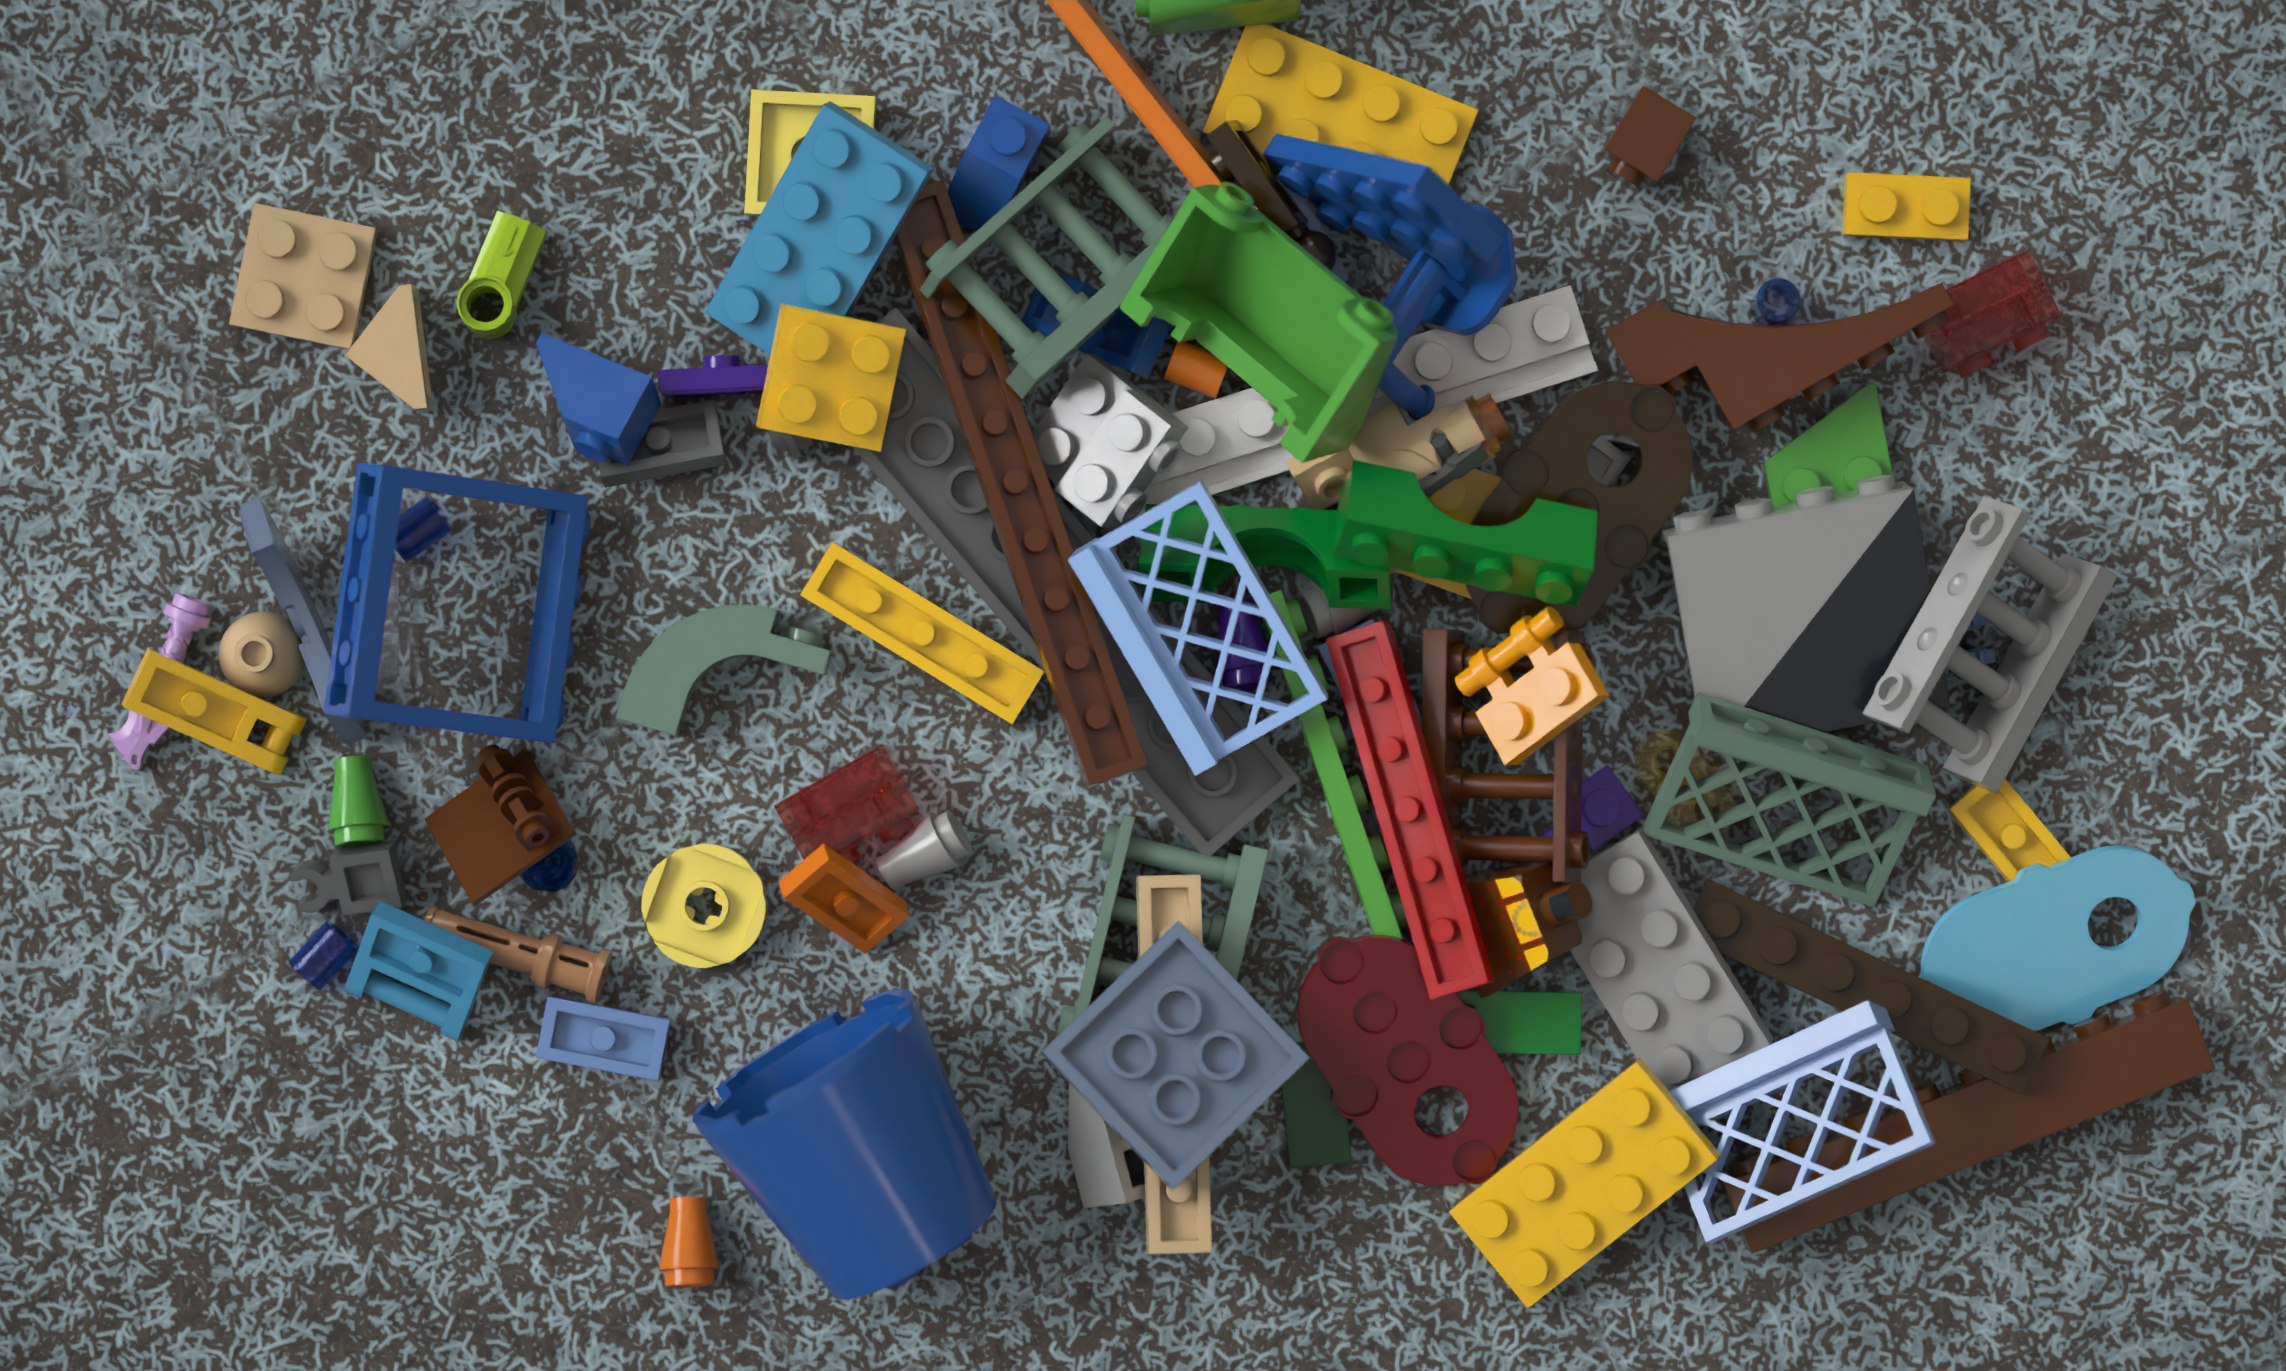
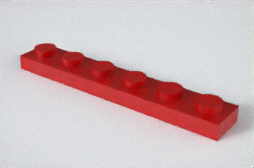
M1380 621L1327 638L1326 642L1430 1000L1438 999L1495 982L1391 622Z

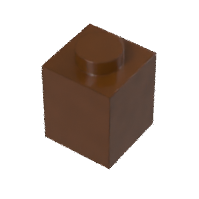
M1643 86L1600 154L1601 157L1610 162L1606 171L1620 182L1634 189H1638L1642 182L1653 187L1661 178L1696 117Z

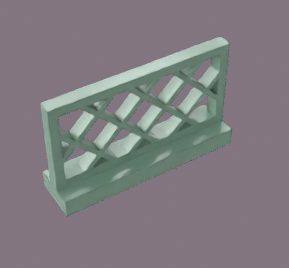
M1697 692L1688 712L1690 724L1643 824L1644 835L1874 907L1918 816L1926 817L1936 798L1929 766ZM1699 746L1723 754L1729 767L1697 780L1690 764ZM1735 758L1743 760V762L1737 763ZM1766 768L1782 773L1787 786L1754 798L1746 782V776ZM1684 777H1685L1686 780H1687V782H1688V784H1686V785L1680 787V785H1681V783H1682V781H1683V779H1684ZM1793 777L1800 778L1802 780L1795 782ZM1736 781L1746 802L1714 815L1704 793ZM1822 787H1828L1840 792L1845 804L1813 817L1802 796ZM1851 795L1856 796V797H1859V798L1853 800L1852 797H1851ZM1694 797L1705 819L1685 827L1664 821L1670 807ZM1794 799L1804 820L1771 833L1762 812ZM1881 805L1901 811L1893 826L1870 835L1860 816L1861 813ZM1753 816L1763 837L1743 845H1738L1726 841L1721 828ZM1852 817L1861 838L1828 851L1819 830ZM1712 832L1714 837L1707 834ZM1811 834L1820 855L1800 863L1783 858L1778 846ZM1884 846L1879 855L1876 848ZM1770 850V852H1771L1772 855L1767 854V853H1764V852ZM1866 852L1869 853L1874 863V868L1866 884L1840 876L1836 864ZM1827 868L1828 871H1829V873L1824 872V871H1821V870H1824V869Z

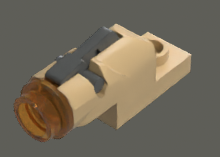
M1490 393L1477 400L1471 395L1457 404L1441 407L1411 424H1408L1398 405L1393 402L1366 418L1363 428L1347 450L1304 463L1300 462L1296 457H1292L1286 460V463L1293 478L1313 509L1324 510L1339 502V496L1353 460L1414 472L1422 491L1429 498L1454 479L1463 477L1471 470L1495 458V454L1502 450L1500 444L1512 438L1513 435Z

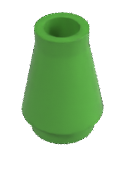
M358 755L335 759V777L327 830L329 834H334L335 847L340 849L384 843V830L388 829L390 825L372 770V758L370 756Z

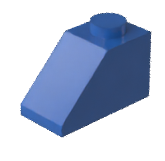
M996 95L993 97L963 154L947 190L959 224L976 232L1018 195L1051 133L1050 124Z
M541 333L536 345L573 447L580 454L593 461L604 463L609 458L628 466L661 406L653 378Z

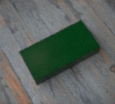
M1303 1041L1295 1042L1310 1058L1281 1085L1289 1167L1299 1168L1352 1162L1347 1118L1342 1117L1332 1103V1087L1308 1053Z

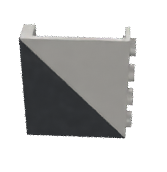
M1892 474L1877 475L1858 480V490L1834 494L1832 486L1815 487L1797 492V502L1773 506L1771 498L1753 499L1735 504L1736 514L1711 518L1709 510L1692 511L1674 516V526L1660 528V537L1668 545L1694 699L1697 692L1821 732L1876 722L1862 713L1874 693L1876 684L1885 674L1931 591L1914 488L1903 481L1895 482V477ZM1943 671L1928 698L1930 702L1940 709L1951 708L1945 671ZM1699 747L1705 755L1718 753Z

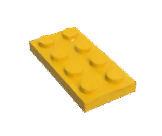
M1261 24L1245 26L1202 134L1208 135L1225 121L1238 120L1266 160L1268 159L1263 155V152L1275 134L1427 165L1449 185L1478 109L1270 25Z
M1639 1058L1468 1194L1449 1213L1523 1304L1529 1308L1713 1164L1721 1154L1644 1060Z

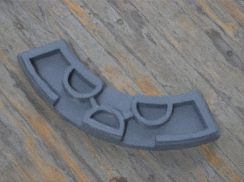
M258 497L239 505L241 510H238L251 553L264 573L281 609L287 610L291 623L302 641L299 644V649L324 712L332 644L289 548L261 498ZM324 714L341 741L345 742L347 746L367 738L362 719Z

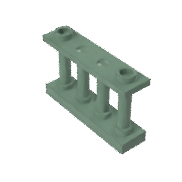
M1107 116L1091 130L1083 123L1076 127L1057 146L1056 150L1062 155L962 245L959 246L953 239L949 240L925 264L931 270V273L919 290L927 299L947 281H950L1015 350L1012 357L1018 365L1006 379V382L1022 399L1121 310L1119 309L1121 303L1173 221L1169 214L1163 217L1098 149L1115 126ZM1078 165L1091 176L1145 234L1141 240L1148 247L1135 259L1132 260L1126 252L1120 256L1055 187ZM1035 203L1102 272L1098 278L1105 286L1090 299L1083 291L1076 294L1012 226ZM991 242L1009 258L1059 311L1055 317L1061 325L1047 338L1039 330L1033 334L968 265Z
M1123 814L1120 826L1108 823L1099 858L1100 860L1111 862L1077 1004L1076 1007L1063 1005L1056 1037L1090 1005L1095 980L1112 984L1132 965V963L1102 956L1110 920L1137 926V901L1116 896L1125 859L1187 875H1201L1203 879L1220 882V889L1231 892L1226 916L1214 913L1212 919L1202 917L1203 943H1206L1205 948L1216 952L1215 959L1237 981L1269 850L1243 843L1240 855L1228 853L1227 859L1214 855L1206 856L1198 851L1132 836L1134 816Z

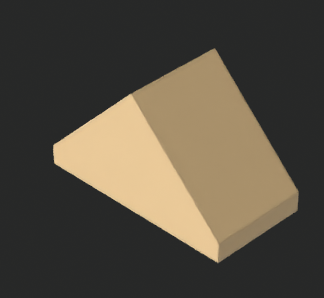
M412 284L399 285L345 356L413 409L421 413L432 412L434 408L419 290Z

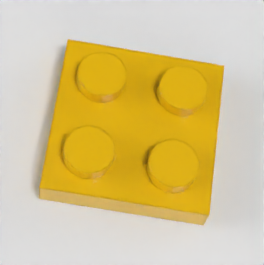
M781 303L756 426L762 429L881 452L906 329Z

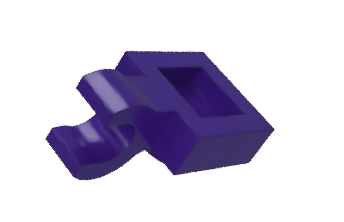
M1605 765L1582 782L1581 831H1587L1589 835L1590 851L1597 850L1644 816L1609 765ZM1553 826L1538 837H1553Z

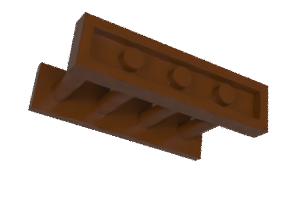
M1423 629L1421 729L1461 866H1466L1468 860L1553 862V881H1581V869L1587 868L1590 859L1589 835L1587 831H1581L1583 716L1554 737V774L1469 773L1467 767H1462V742H1467L1470 736L1488 735L1478 719L1476 711H1470L1468 705H1463V693L1457 687L1455 677L1469 667V659L1481 649H1471L1469 643L1464 642L1463 630ZM1558 630L1556 632L1557 650L1566 643H1580L1592 664V650L1589 643H1584V631ZM1525 655L1510 666L1508 670L1511 674H1527L1535 667L1529 656ZM1469 798L1554 799L1553 837L1468 835L1466 829H1461L1462 804H1466Z

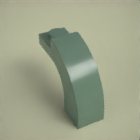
M748 604L726 605L695 613L671 626L644 651L627 680L615 718L674 736H680L693 691L703 676L716 665L735 657L759 656L827 675L833 651L820 648L823 639L822 635L792 626H787L784 637L775 635L774 632L781 612L778 609Z

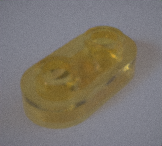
M1670 730L1654 732L1644 738L1636 750L1634 763L1637 775L1654 798H1656L1666 776V773L1658 769L1656 758L1665 749L1677 752L1684 737L1679 732ZM1697 750L1690 767L1696 779L1699 780L1715 772ZM1684 777V779H1683V781H1682L1680 787H1681V786H1684V785H1686V784H1688V782H1687V780H1686L1685 777ZM1725 785L1704 793L1705 798L1710 799L1715 804L1716 814L1736 806L1732 794ZM1694 797L1670 807L1667 815L1675 825L1685 827L1699 821L1694 814V807L1697 803L1696 798ZM1733 824L1721 828L1724 835L1730 830ZM1712 832L1707 834L1714 837Z

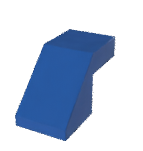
M1057 273L1076 294L1083 291L1090 299L1099 291L1085 282ZM1036 288L1021 321L1034 332L1039 330L1045 337H1048L1061 325L1055 317L1059 311ZM1120 310L1080 346L1077 351L1083 354H1097L1112 367L1148 379L1172 325L1163 319L1153 317L1148 326L1141 327Z

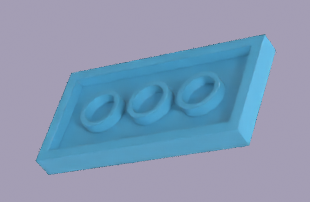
M829 101L823 104L704 313L769 355L771 354L781 303L849 317L935 168L833 102Z

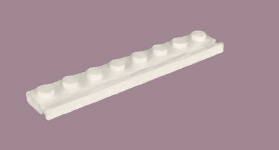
M1571 285L1501 307L1495 318L1485 328L1471 335H1459L1433 329L1411 336L1393 362L1416 385L1426 384L1432 387L1435 393V404L1431 413L1441 407L1457 404L1463 400H1466L1471 412L1598 371ZM1254 388L1172 413L1189 427L1179 441L1182 445V450L1172 466L1164 473L1156 474L1144 492L1147 495L1146 503L1137 516L1145 512L1146 504H1160L1201 480L1205 483L1210 494L1215 495L1290 471L1286 460L1294 456L1279 444L1289 429V425L1279 427L1271 420L1277 408ZM1379 388L1367 417L1393 403ZM1399 407L1408 424L1417 421L1409 417L1408 412Z

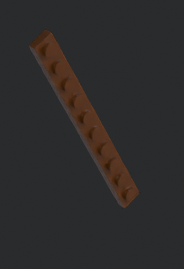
M944 180L926 184L894 239L1085 787L1089 788L1143 770L1148 767V763L1090 597L1068 561L1074 552L1020 397L1006 382L1011 372L998 334L950 281H947L928 299L919 290L931 273V270L925 265L926 262L949 240L953 239L959 246L965 242ZM971 260L968 265L975 271Z

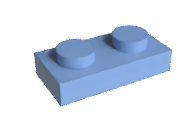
M550 995L547 997L536 1058L659 1081L672 1019Z

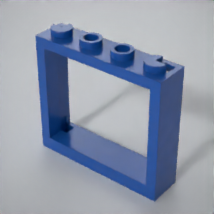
M357 463L324 714L555 743L557 730L561 727L565 716L566 705L562 695L565 668L569 666L574 652V641L570 630L573 608L578 603L582 592V578L578 570L581 548L586 542L590 531V515L587 511L588 496L402 467ZM403 488L548 510L520 720L375 701Z

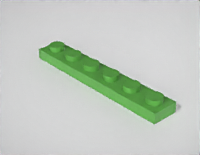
M1282 590L1270 593L1269 595L1301 647L1298 637L1308 634V629L1297 598L1286 602ZM1263 617L1266 629L1271 640L1273 631L1269 626L1267 620ZM1278 641L1275 654L1288 658ZM1318 658L1309 659L1310 665L1328 693V686ZM1280 667L1292 702L1309 693L1296 671ZM1320 703L1298 715L1297 718L1373 935H1388L1403 939L1400 930L1409 928L1400 894L1396 892L1388 895L1380 871L1390 868L1385 849L1378 833L1367 837L1359 814L1370 810L1358 774L1346 777L1339 754L1349 751L1345 734L1338 716L1326 719Z

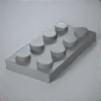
M1643 828L1591 857L1587 868L1581 869V881L1578 882L1583 883L1591 894L1593 908L1588 917L1577 920L1583 936L1582 943L1570 950L1636 1058H1642L1667 1090L1671 1091L1768 1046L1774 1038L1648 836L1644 835ZM1567 881V882H1561V883H1562V886H1563V885H1566V884H1569V883H1572V882H1576V881Z

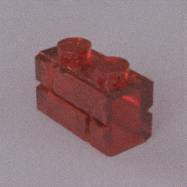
M2027 250L1950 287L1949 290L1957 302L1945 309L1950 321L1923 336L1940 374L1956 368L1960 377L1963 378L1995 363L1990 351L2012 341L2016 351H2020L2051 336L2046 324L2060 318V312L2048 287L2044 284L2043 277L2032 254Z
M885 744L774 805L803 859L807 858L824 843L850 862L861 857L856 845L877 834L882 844H885L915 827L910 815L921 809Z

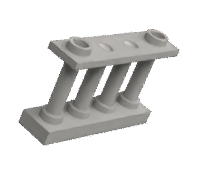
M1983 496L1976 511L1969 518L1961 538L1885 674L1876 684L1874 693L1862 714L1871 720L1908 734L1914 723H1918L1953 747L1942 767L1944 770L1962 781L1997 794L2117 577L2100 565L2063 553L2057 563H2055L2019 537L2031 515L2023 508ZM2006 558L2044 585L2027 617L1988 591ZM1976 613L2014 639L1997 671H1994L1958 645ZM1945 668H1948L1983 693L1966 726L1928 700Z

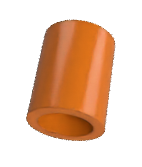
M1186 341L1177 342L1164 380L1216 399L1228 366L1207 349Z

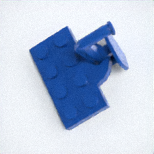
M1275 134L1263 155L1280 170L1277 178L1286 188L1299 196L1308 197L1318 207L1315 215L1323 224L1342 234H1346L1349 229L1360 231L1372 240L1385 243L1393 251L1410 261L1382 304L1394 317L1392 323L1398 331V338L1378 388L1396 405L1407 411L1409 417L1414 420L1423 418L1431 413L1435 404V393L1432 387L1426 384L1416 385L1393 362L1418 324L1459 335H1471L1485 328L1495 318L1517 283L1512 230L1493 211L1483 205L1466 204L1427 165Z

